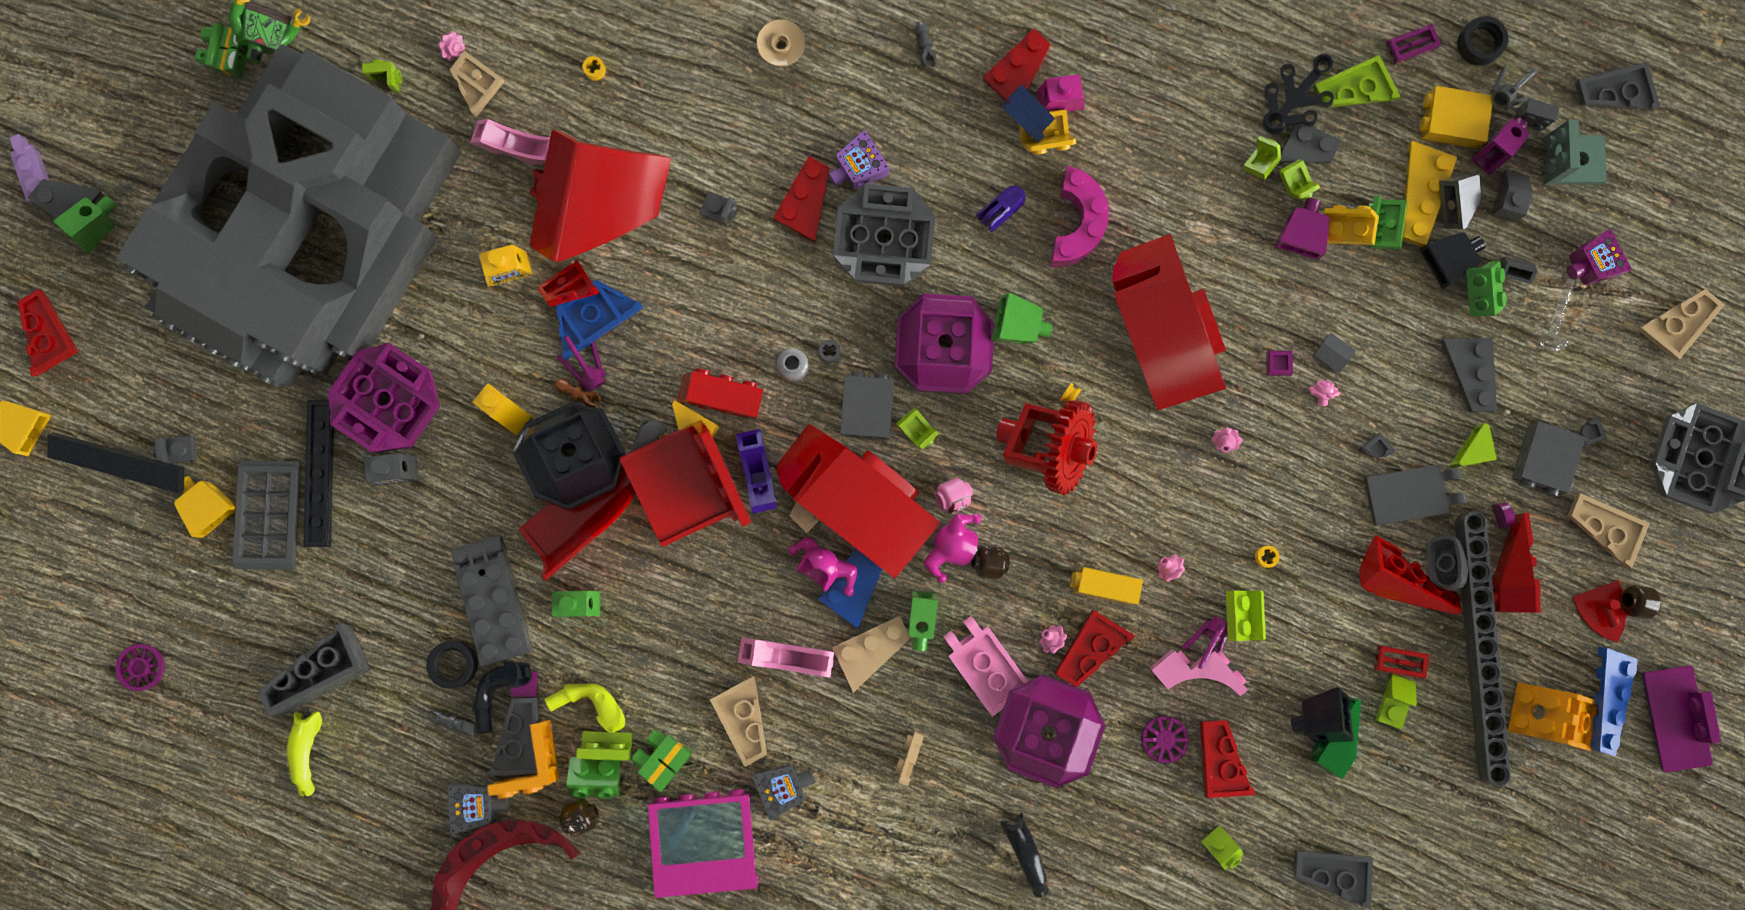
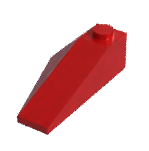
M1529 513L1515 514V523L1509 528L1492 580L1495 612L1541 613L1540 579H1534L1533 573L1537 560L1530 553V547L1533 545V534Z
M1377 535L1372 539L1359 568L1360 585L1364 590L1372 592L1381 598L1456 615L1462 613L1459 595L1455 591L1444 590L1432 583L1430 577L1420 569L1421 565L1416 561L1410 563L1401 556L1403 551L1394 544Z

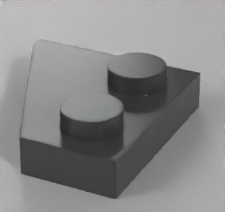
M1304 123L1296 124L1281 151V160L1278 164L1295 162L1298 159L1304 160L1305 164L1311 162L1329 164L1333 160L1342 140L1313 126L1309 127Z
M42 179L28 196V199L55 218H58L83 198H88L94 203L102 192L93 188Z

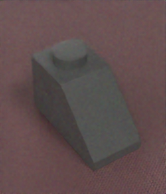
M1504 170L1491 216L1515 223L1527 215L1533 194L1529 176Z
M1459 174L1439 181L1444 229L1467 228L1481 200L1479 174Z

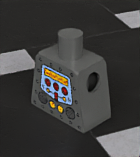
M395 453L364 458L366 483L371 486L419 481L417 456ZM402 463H405V466H406V471H405V472H404V470H403Z
M793 764L758 771L752 775L770 821L804 801L806 795L803 788L816 783L811 769L797 774Z
M457 782L448 785L450 834L464 832L496 822V812L509 811V797L498 799L495 795L489 796L488 785Z

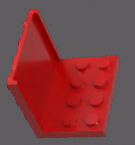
M702 420L619 457L661 548L728 516L732 517L734 522L739 521L742 527L752 523L710 430Z

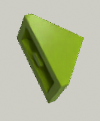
M1482 423L1474 427L1449 466L1458 468L1497 460L1488 424Z

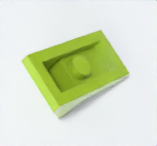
M1390 673L1375 721L1403 729L1409 707H1416L1417 705L1416 682Z

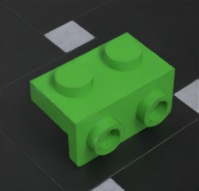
M1374 195V201L1369 203V207L1375 211L1379 219L1375 243L1370 245L1371 249H1402L1408 205L1407 200H1383L1380 195Z
M1490 261L1483 267L1468 268L1466 276L1470 316H1496L1507 303V295L1503 292L1502 283L1505 280V271L1501 268V262Z
M570 757L566 782L569 795L576 798L598 796L602 799H610L612 797H619L621 760L576 759V757Z

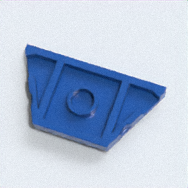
M596 279L593 281V284L599 293L556 306L563 358L567 361L574 356L564 339L565 336L570 338L578 352H580L644 307L641 303L632 300L623 293L608 287Z

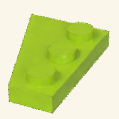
M1380 55L1320 81L1312 87L1316 95L1324 91H1330L1333 94L1334 101L1330 107L1395 101L1401 97ZM1325 96L1321 100L1323 102H1329L1331 99L1330 97Z

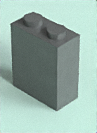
M851 372L850 375H845L841 437L890 439L894 379H889L890 375L875 374V377H865V373Z
M1540 421L1528 424L1511 479L1519 481V485L1524 488L1534 489L1536 487L1542 489L1543 494L1551 497L1568 494L1586 437Z

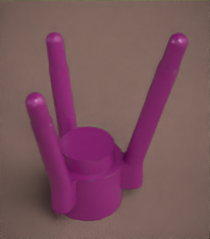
M565 336L566 343L584 370L581 372L582 376L561 355H557V359L580 382L583 389L587 388L588 391H592L606 382L603 378L606 376V373L602 368L595 343L590 344L597 369L594 366L588 368L570 338Z
M1216 616L1213 617L1211 622L1206 620L1203 626L1182 646V649L1186 650L1206 630L1208 631L1206 636L1212 640L1198 665L1199 669H1202L1216 643H1219L1216 653L1222 652L1228 638L1227 622Z

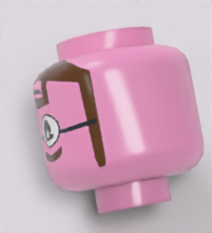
M953 478L938 485L934 497L940 510H945L947 513L952 514L970 505L973 491L968 482L964 483L960 478Z

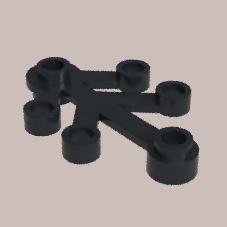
M1320 54L1315 57L1312 72L1296 90L1294 89L1293 79L1295 67L1292 64H1285L1281 67L1280 76L1284 80L1286 102L1280 109L1278 108L1277 101L1279 95L1278 84L1271 82L1265 86L1264 91L1265 96L1268 98L1269 112L1263 118V127L1266 132L1279 134L1285 130L1286 126L1303 123L1309 127L1314 126L1318 120V115L1314 110H1307L1304 114H1288L1293 108L1314 105L1328 108L1333 104L1334 96L1330 91H1324L1318 95L1305 96L1321 76H1326L1332 71L1333 60L1329 55ZM1321 64L1327 65V68L1325 70H1320L1318 66ZM1286 69L1292 71L1290 75H1285L1283 72ZM1270 88L1277 90L1274 94L1267 92ZM1325 96H1328L1331 100L1329 102H1323L1321 99ZM1308 115L1315 117L1313 121H1307L1305 118ZM1273 120L1280 122L1278 126H1272L1270 123Z

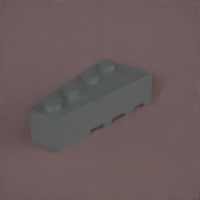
M342 623L337 625L332 633L326 638L323 637L319 640L316 646L308 653L302 654L291 667L283 670L260 689L258 694L267 715L282 716L371 671L352 626Z

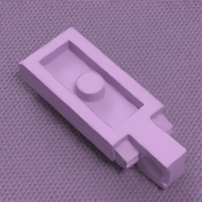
M17 134L10 137L12 148L15 150L11 152V159L26 201L32 204L34 202L28 199V196L42 179L49 180L40 153L35 150L32 144H28L27 138Z

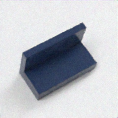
M1022 84L1001 105L1036 142H1039L1045 136L1042 132L1055 120Z

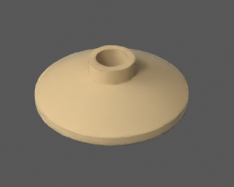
M779 19L767 23L761 29L757 38V48L759 54L767 63L773 66L784 67L795 63L801 57L805 48V39L801 29L795 23ZM784 43L786 45L784 49L777 48L778 44Z

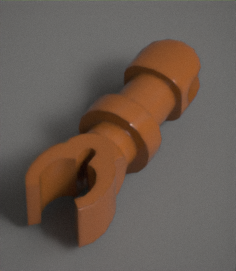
M558 379L555 382L557 391L571 395L572 399L576 401L578 399L581 400L585 406L596 408V404L589 401L592 399L597 400L598 403L601 402V396L598 393L583 391L582 387H575L565 379Z

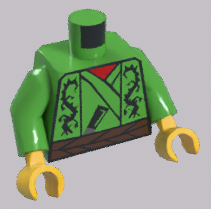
M233 0L227 16L232 32L236 35V42L248 47L245 59L253 63H261L263 53L270 55L276 52L281 44L287 46L301 30L300 25L305 26L310 22L309 14L302 20L298 19L302 12L301 9L294 11L295 20L291 21V16L250 0Z

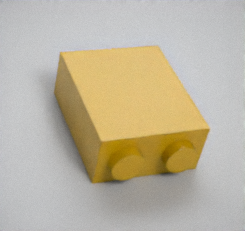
M1435 86L1425 95L1423 100V108L1426 109L1419 127L1420 131H1422L1421 140L1479 149L1488 140L1493 104L1492 95Z
M1082 567L1077 568L1075 573L1072 572L1069 586L1073 587L1072 593L1128 605H1139L1143 579Z

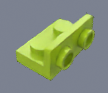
M1262 590L1226 591L1228 641L1265 640L1264 592Z
M584 731L582 733V746L577 748L576 759L629 760L632 758L633 733L615 732L611 734L604 731Z

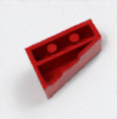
M696 368L695 371L683 375L677 402L683 405L684 403L697 405L701 409L709 408L721 411L724 414L755 419L758 417L764 389L757 388V383L744 380L743 383L733 381L734 377L720 374L718 378L711 376L708 370Z

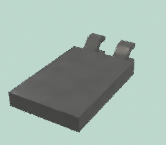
M1433 465L1364 478L1374 526L1450 513L1449 505L1467 502L1465 492L1448 496L1445 493L1443 481L1462 478L1460 468L1441 472L1440 465Z

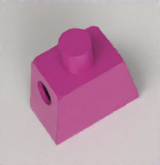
M1078 74L1048 78L1036 91L1037 101L1047 111L1063 108L1067 112L1085 109L1081 78Z

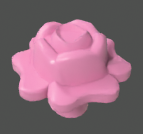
M451 31L448 35H442V40L438 44L441 50V57L447 58L449 61L459 58L462 54L461 52L465 49L462 43V36L457 35L454 31Z
M1320 380L1315 386L1309 388L1311 395H1315L1318 398V405L1327 406L1328 399H1333L1335 396L1340 395L1338 388L1334 387V383L1328 380Z
M1228 427L1216 430L1214 432L1215 436L1211 439L1215 443L1216 449L1225 453L1239 449V444L1242 443V438L1238 436V431Z
M1176 554L1171 557H1163L1157 567L1159 570L1158 577L1166 582L1178 579L1185 570L1183 566L1184 559Z
M1051 625L1049 629L1042 631L1041 635L1043 638L1040 639L1039 643L1043 646L1044 652L1050 651L1054 654L1058 649L1064 647V640L1067 638V635L1063 632L1062 626L1056 627Z

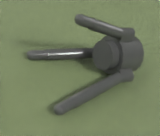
M1504 65L1494 87L1490 90L1492 103L1496 107L1507 111L1512 106L1527 101L1529 99L1528 96L1516 99L1517 90L1537 73L1536 69L1532 70L1514 86L1511 84L1500 86L1507 70V66Z

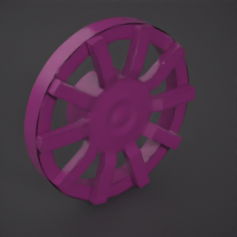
M147 644L132 645L119 655L115 668L119 682L129 690H148L153 688L162 679L165 662L160 651L153 646ZM143 648L142 656L139 658L136 649ZM131 651L134 655L132 660L126 657ZM147 651H151L153 654L149 658H146ZM156 657L158 663L151 664V661ZM123 661L129 663L128 668L122 669ZM153 667H158V673L152 671L151 669ZM122 672H129L130 676L125 679ZM148 674L155 676V679L152 682L148 677ZM134 677L137 678L136 686L129 684ZM142 677L145 679L147 685L144 687H140Z
M1158 716L1145 725L1142 731L1141 742L1145 753L1151 759L1167 764L1173 763L1185 755L1189 745V736L1186 727L1179 720L1170 716ZM1161 720H1169L1167 729H1164ZM1156 722H1158L1159 731L1151 727ZM1174 722L1179 726V728L1171 732V728ZM1148 730L1155 734L1154 738H1146ZM1181 731L1183 732L1184 738H1175V735ZM1146 742H1155L1156 745L1148 749ZM1175 742H1184L1183 748H1179L1175 745ZM1172 747L1180 752L1175 757L1171 751ZM1161 748L1158 757L1152 754L1156 749ZM1165 750H1167L1170 759H1162Z

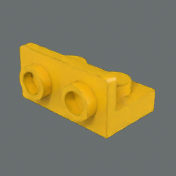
M1334 205L1332 208H1324V215L1329 217L1327 244L1374 245L1379 216L1371 207L1357 206L1356 209H1350L1342 205Z

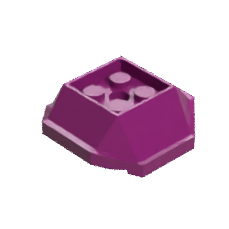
M923 293L897 318L894 367L917 391L967 394L992 373L994 341H991L995 324L973 296ZM941 338H948L951 340L952 346L947 349L942 348L938 341Z
M389 342L357 351L328 391L331 413L330 425L372 453L411 448L440 408L432 371ZM389 394L390 402L383 406L382 398Z
M1041 675L1009 691L993 740L1010 771L1059 788L1089 775L1106 725L1091 692ZM1043 727H1053L1056 731V736L1053 739L1045 738L1042 734Z

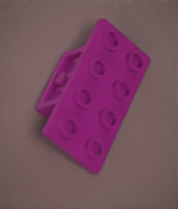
M1688 665L1643 672L1642 677L1662 772L1667 773L1713 765L1709 743L1722 742L1712 692L1698 690L1693 666Z

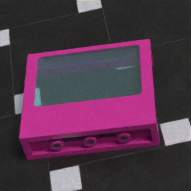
M745 789L730 790L729 795H720L719 791L704 793L705 797L695 798L694 794L679 795V799L670 800L669 796H659L654 798V802L648 804L655 898L757 888L758 874H756L750 809L751 792L745 793Z

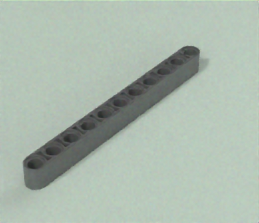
M1473 511L1457 516L1455 531L1456 538L1459 539L1464 549L1468 564V579L1465 586L1461 588L1477 766L1479 777L1483 782L1501 787L1509 782L1511 772L1487 522L1482 513ZM1469 517L1474 521L1473 529H1470L1467 525ZM1471 542L1476 545V552L1474 554L1469 548ZM1474 566L1479 571V575L1476 579L1472 576V569ZM1477 591L1481 595L1480 603H1476L1474 599V594ZM1479 616L1483 619L1482 628H1479L1476 623ZM1482 641L1486 646L1483 654L1479 650V644ZM1484 666L1488 669V675L1485 679L1481 674ZM1488 691L1491 698L1489 703L1486 704L1484 702V694ZM1489 717L1493 720V725L1490 729L1486 726V721ZM1493 742L1495 744V751L1490 754L1488 748ZM1496 768L1498 775L1493 780L1491 778V771Z

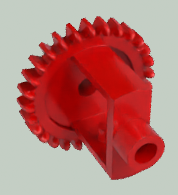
M1073 400L1064 404V409L1056 411L1025 403L1018 421L1003 418L998 425L996 432L997 441L1007 444L1003 453L1005 462L1011 466L1045 475L1043 481L1051 492L1061 495L1070 494V491H1074V487L1078 486L1079 479L1083 478V470L1086 471L1087 469L1086 465L1090 466L1096 457L1097 442L1092 438L1096 432V429H1093L1096 420H1093L1095 413H1092L1093 407H1090L1091 404L1087 402ZM1035 421L1050 423L1051 427L1055 429V433H1048L1047 436L1052 438V442L1044 444L1050 448V451L1048 453L1036 452L1034 457L1022 455Z

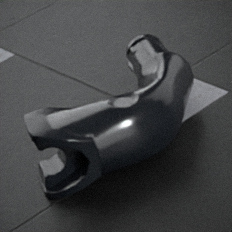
M513 661L506 662L503 666L492 669L481 678L472 706V712L475 713L477 734L493 732L491 722L493 692L501 687L516 688L528 684L532 680L531 666L529 664Z
M1022 812L1017 816V824L1010 825L1008 821H1000V824L1021 865L1027 883L1032 887L1033 894L1041 898L1042 892L1044 896L1049 892L1048 885L1046 884L1047 876Z

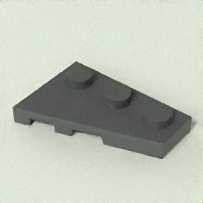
M1648 62L1575 82L1581 106L1646 110L1661 108Z
M1493 338L1441 340L1443 349H1446L1449 356L1451 369H1454L1459 381L1458 386L1468 411H1497Z
M539 697L512 698L504 722L502 736L495 752V759L488 776L538 774L530 725L539 722Z
M1295 850L1293 876L1371 909L1373 857Z

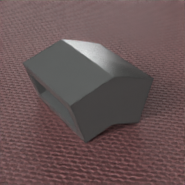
M1503 257L1499 260L1507 278L1531 284L1538 271L1535 264L1509 257ZM1509 266L1523 269L1524 275L1507 270Z
M1330 333L1324 338L1313 354L1340 373L1356 350Z

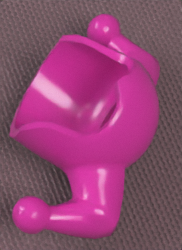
M978 513L973 515L956 514L949 524L943 526L936 533L934 539L935 548L925 559L924 566L936 577L939 583H944L947 580L946 574L940 572L938 567L942 563L949 562L959 566H966L973 559L978 546V536L976 532L964 526L971 522L979 524L981 516Z
M808 536L801 539L796 545L789 546L788 552L791 555H796L799 550L804 549L805 555L796 571L816 581L823 588L824 592L828 590L836 578H846L847 584L843 589V593L846 596L854 594L853 586L857 577V567L855 565L838 560L832 551L820 547L814 539Z

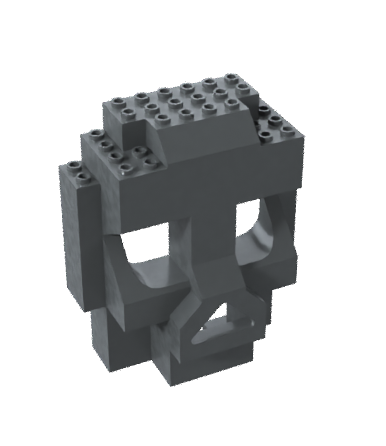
M281 44L237 115L213 102L195 131L192 142L153 204L147 207L116 259L125 263L122 268L136 276L142 277L146 282L156 287L155 292L145 308L154 312L151 317L162 322L161 324L165 327L183 334V337L204 346V349L225 358V361L256 374L259 379L279 388L282 384L291 388L302 368L314 374H317L318 371L327 374L338 355L351 360L357 351L372 347L438 238L420 221L462 151L449 137L408 115L387 94L306 49L301 55ZM296 123L333 143V148L330 151L285 163H279L275 147L279 150L281 149ZM238 170L249 172L245 194L220 234L214 232L206 225L202 216V208L216 183L225 174ZM320 213L339 222L347 239V257L342 281L333 284L319 285L307 283L285 272V269Z

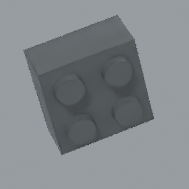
M1530 98L1517 108L1515 119L1522 118L1529 127L1541 131L1556 121L1559 107Z

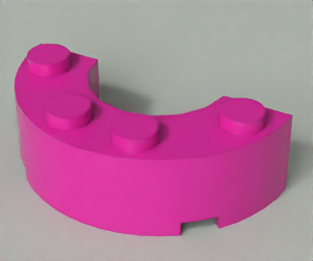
M1066 166L1063 173L1060 197L1069 200L1076 206L1080 215V226L1074 233L1068 236L1055 238L1050 267L1055 268L1074 265L1091 254L1102 239L1109 218L1108 203L1099 184L1087 173L1070 166Z

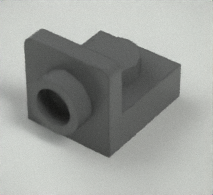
M709 191L699 213L704 217L727 226L729 220H734L738 207H736L734 198L729 197L728 199Z
M195 437L155 438V445L153 446L154 457L156 460L170 464L197 461Z

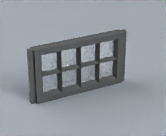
M239 460L233 569L294 570L296 564L301 472L299 461Z

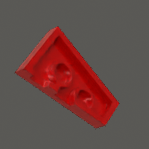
M1227 720L1199 721L1204 797L1220 798L1256 795L1253 787L1249 784L1246 768L1239 758L1238 748Z

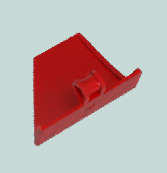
M552 130L544 170L534 169V185L530 188L529 193L538 200L529 243L530 247L549 260L560 262L610 242L657 217L661 207L671 158L664 155L580 142L559 130Z
M623 465L614 490L571 511L549 503L519 528V532L542 559L543 571L541 577L544 581L548 580L604 532L629 505L636 493Z

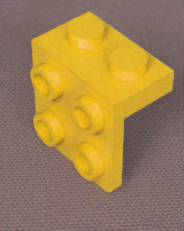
M1065 108L1048 111L1055 120L1042 132L1045 136L1039 142H1036L1018 124L1021 146L1029 152L1032 151L1033 155L1046 153V149L1056 148L1057 151L1070 149V145L1076 144V138L1069 134L1067 110Z

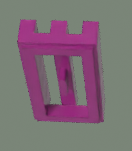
M1429 24L1389 39L1386 45L1391 49L1389 51L1390 55L1394 56V64L1435 50L1441 46L1433 24ZM1427 32L1430 33L1429 36H1426L1424 38L1418 39L1416 41L1410 42L1400 47L1396 46L1397 43L1403 42L1405 40L1411 39L1413 37L1419 36ZM1433 40V43L1400 55V52Z

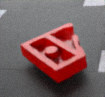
M578 260L537 287L550 307L599 293Z

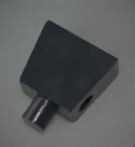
M1461 232L1431 242L1421 248L1420 252L1440 287L1444 289L1464 276L1468 268H1474L1481 262L1478 252L1485 249L1486 244L1480 236L1469 240L1466 233Z
M1340 687L1303 700L1301 703L1302 715L1291 718L1293 731H1304L1305 735L1313 742L1354 741L1350 698Z

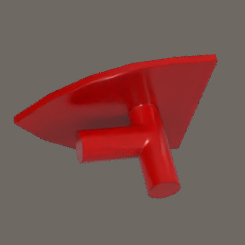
M1619 580L1573 596L1572 599L1583 621L1603 638L1618 643L1624 631L1627 614L1623 612L1620 605V596L1623 590Z

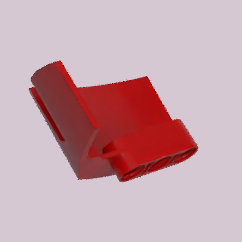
M1171 233L1122 251L1113 269L1112 283L1116 290L1114 296L1157 411L1226 389L1215 355L1225 352L1226 348L1204 288L1191 292Z
M810 424L806 426L776 465L779 481L783 489L797 503L894 579L941 523L914 501L920 492L869 450H866L860 458L847 447Z

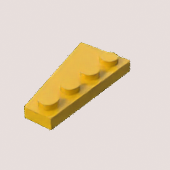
M1411 141L1408 144L1409 162L1406 168V173L1408 174L1407 185L1404 191L1405 200H1407L1408 205L1403 240L1424 247L1428 243L1441 206L1439 181L1451 177L1457 157Z

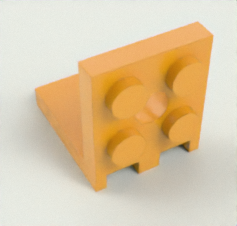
M1517 682L1508 731L1591 751L1593 717L1598 715L1599 709L1594 703L1595 700L1579 694ZM1542 705L1545 709V715L1541 719H1536L1534 710L1537 706Z
M551 720L530 725L538 774L509 778L492 783L487 786L489 796L497 795L498 799H502L519 793V790H522L523 794H529L543 789L545 785H550L556 782V780H560Z

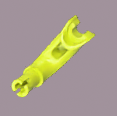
M566 684L564 689L544 698L549 710L553 712L569 702L574 703L577 700L588 697L593 702L598 713L596 717L598 723L607 732L612 734L625 727V717L621 708L617 705L612 695L600 685Z
M319 711L313 712L307 719H304L302 713L294 712L293 726L287 743L290 779L292 783L296 784L300 796H304V793L306 796H310L314 793L315 787L311 781L312 773L309 767V755L314 737L320 730L322 717Z

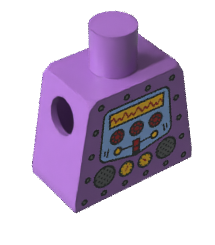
M864 130L837 153L836 162L839 168L829 173V177L835 186L848 180L852 188L857 189L864 183L870 184L889 176L890 168L866 130Z

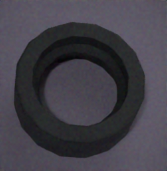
M1490 16L1478 17L1472 20L1459 33L1457 40L1458 51L1462 58L1470 64L1476 66L1488 65L1500 57L1507 49L1509 42L1508 31L1504 24L1496 18ZM1483 29L1493 36L1496 47L1491 53L1484 54L1473 47L1470 42V34L1473 30Z
M447 641L438 644L431 650L427 658L426 669L429 678L434 684L441 688L454 689L465 686L474 678L477 672L478 660L476 653L469 645L459 641ZM449 650L461 652L467 662L464 674L454 680L443 677L438 669L440 656Z

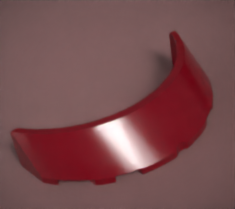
M508 820L484 826L474 831L472 836L462 839L447 855L434 879L430 910H457L461 894L474 872L493 855L507 848L528 843L550 844L563 848L570 860L578 856L580 851L561 833L536 822Z

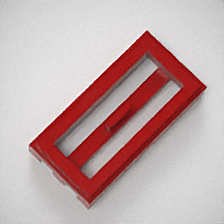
M1381 645L1377 646V664L1374 666V670L1426 679L1430 654ZM1385 652L1423 659L1422 663L1385 657L1384 655ZM1383 662L1421 668V673L1385 667Z

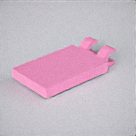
M970 616L963 623L971 634L959 642L951 631L943 636L953 650L947 656L993 717L1004 708L1009 691L1028 681L990 628L986 626L981 630L973 617Z

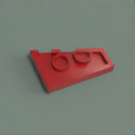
M1033 29L983 76V81L1004 101L1021 84L1028 90L1051 44L1036 29Z
M808 156L773 217L776 222L815 243L830 167Z
M38 289L17 301L22 329L26 332L28 345L25 346L27 354L30 355L32 367L29 368L31 376L37 377L79 352L43 290Z
M1091 610L1054 674L1073 686L1078 687L1110 656L1115 655L1119 651L1118 649L1126 642L1131 641L1135 635L1095 610Z

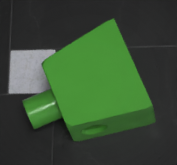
M107 196L102 198L96 205L88 198H83L53 222L89 254L115 226V223L108 215L117 205Z
M1007 293L1000 296L991 341L1032 344L1038 340V335L1048 338L1052 331V324L1041 321L1043 316V309L1012 293Z
M600 591L552 592V617L600 616Z
M912 591L908 636L913 637V650L927 651L928 639L934 638L938 603L937 593ZM924 621L926 622V625L920 627L918 626V622Z

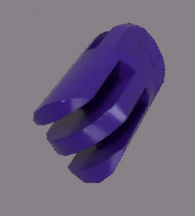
M1019 186L1007 187L979 211L976 217L979 221L982 220V224L988 227V230L992 233L1022 207L1025 202L1024 190Z

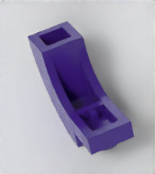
M756 429L736 434L752 513L776 509V496L761 430Z

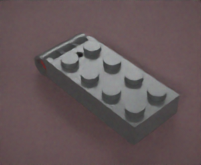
M499 535L453 548L451 552L455 564L454 568L480 666L490 665L533 652L502 536Z

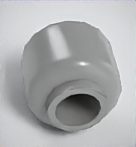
M787 349L779 355L777 369L784 380L798 382L807 375L809 362L801 350Z

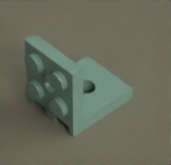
M1567 120L1543 137L1547 150V155L1544 156V166H1546L1548 174L1545 184L1603 185L1607 182L1605 135H1579V120ZM1580 155L1584 158V165H1580Z

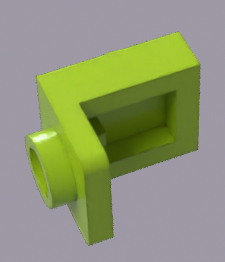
M372 60L370 63L362 64V73L369 81L387 80L389 88L393 92H399V84H402L401 71L391 61Z
M1259 136L1256 140L1257 149L1244 164V171L1265 180L1280 162L1281 151L1280 145L1276 141Z
M1298 159L1279 170L1289 197L1304 200L1311 197L1313 192L1320 188L1318 183L1312 182L1304 160Z
M916 408L911 409L896 423L912 444L920 450L929 447L939 434Z
M1220 825L1201 841L1203 846L1212 854L1224 870H1227L1229 867L1231 869L1236 867L1242 860L1243 852L1241 848Z

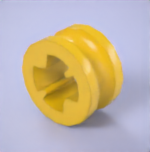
M590 56L584 60L582 65L583 71L588 79L598 81L604 77L606 68L599 57ZM594 64H597L598 68L600 69H597L594 71V73H592L589 67H593Z
M1070 383L1059 401L1068 403L1075 400L1081 389H1075L1073 387L1074 384Z
M1262 546L1255 552V561L1260 567H1274L1279 562V552L1273 546ZM1265 550H1268L1267 553H1272L1273 555L1269 559V564L1261 558V556L1265 555Z

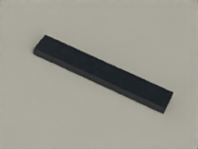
M307 400L303 547H331L334 427L330 425L329 400Z
M55 432L47 435L48 458L176 493L184 491V467Z

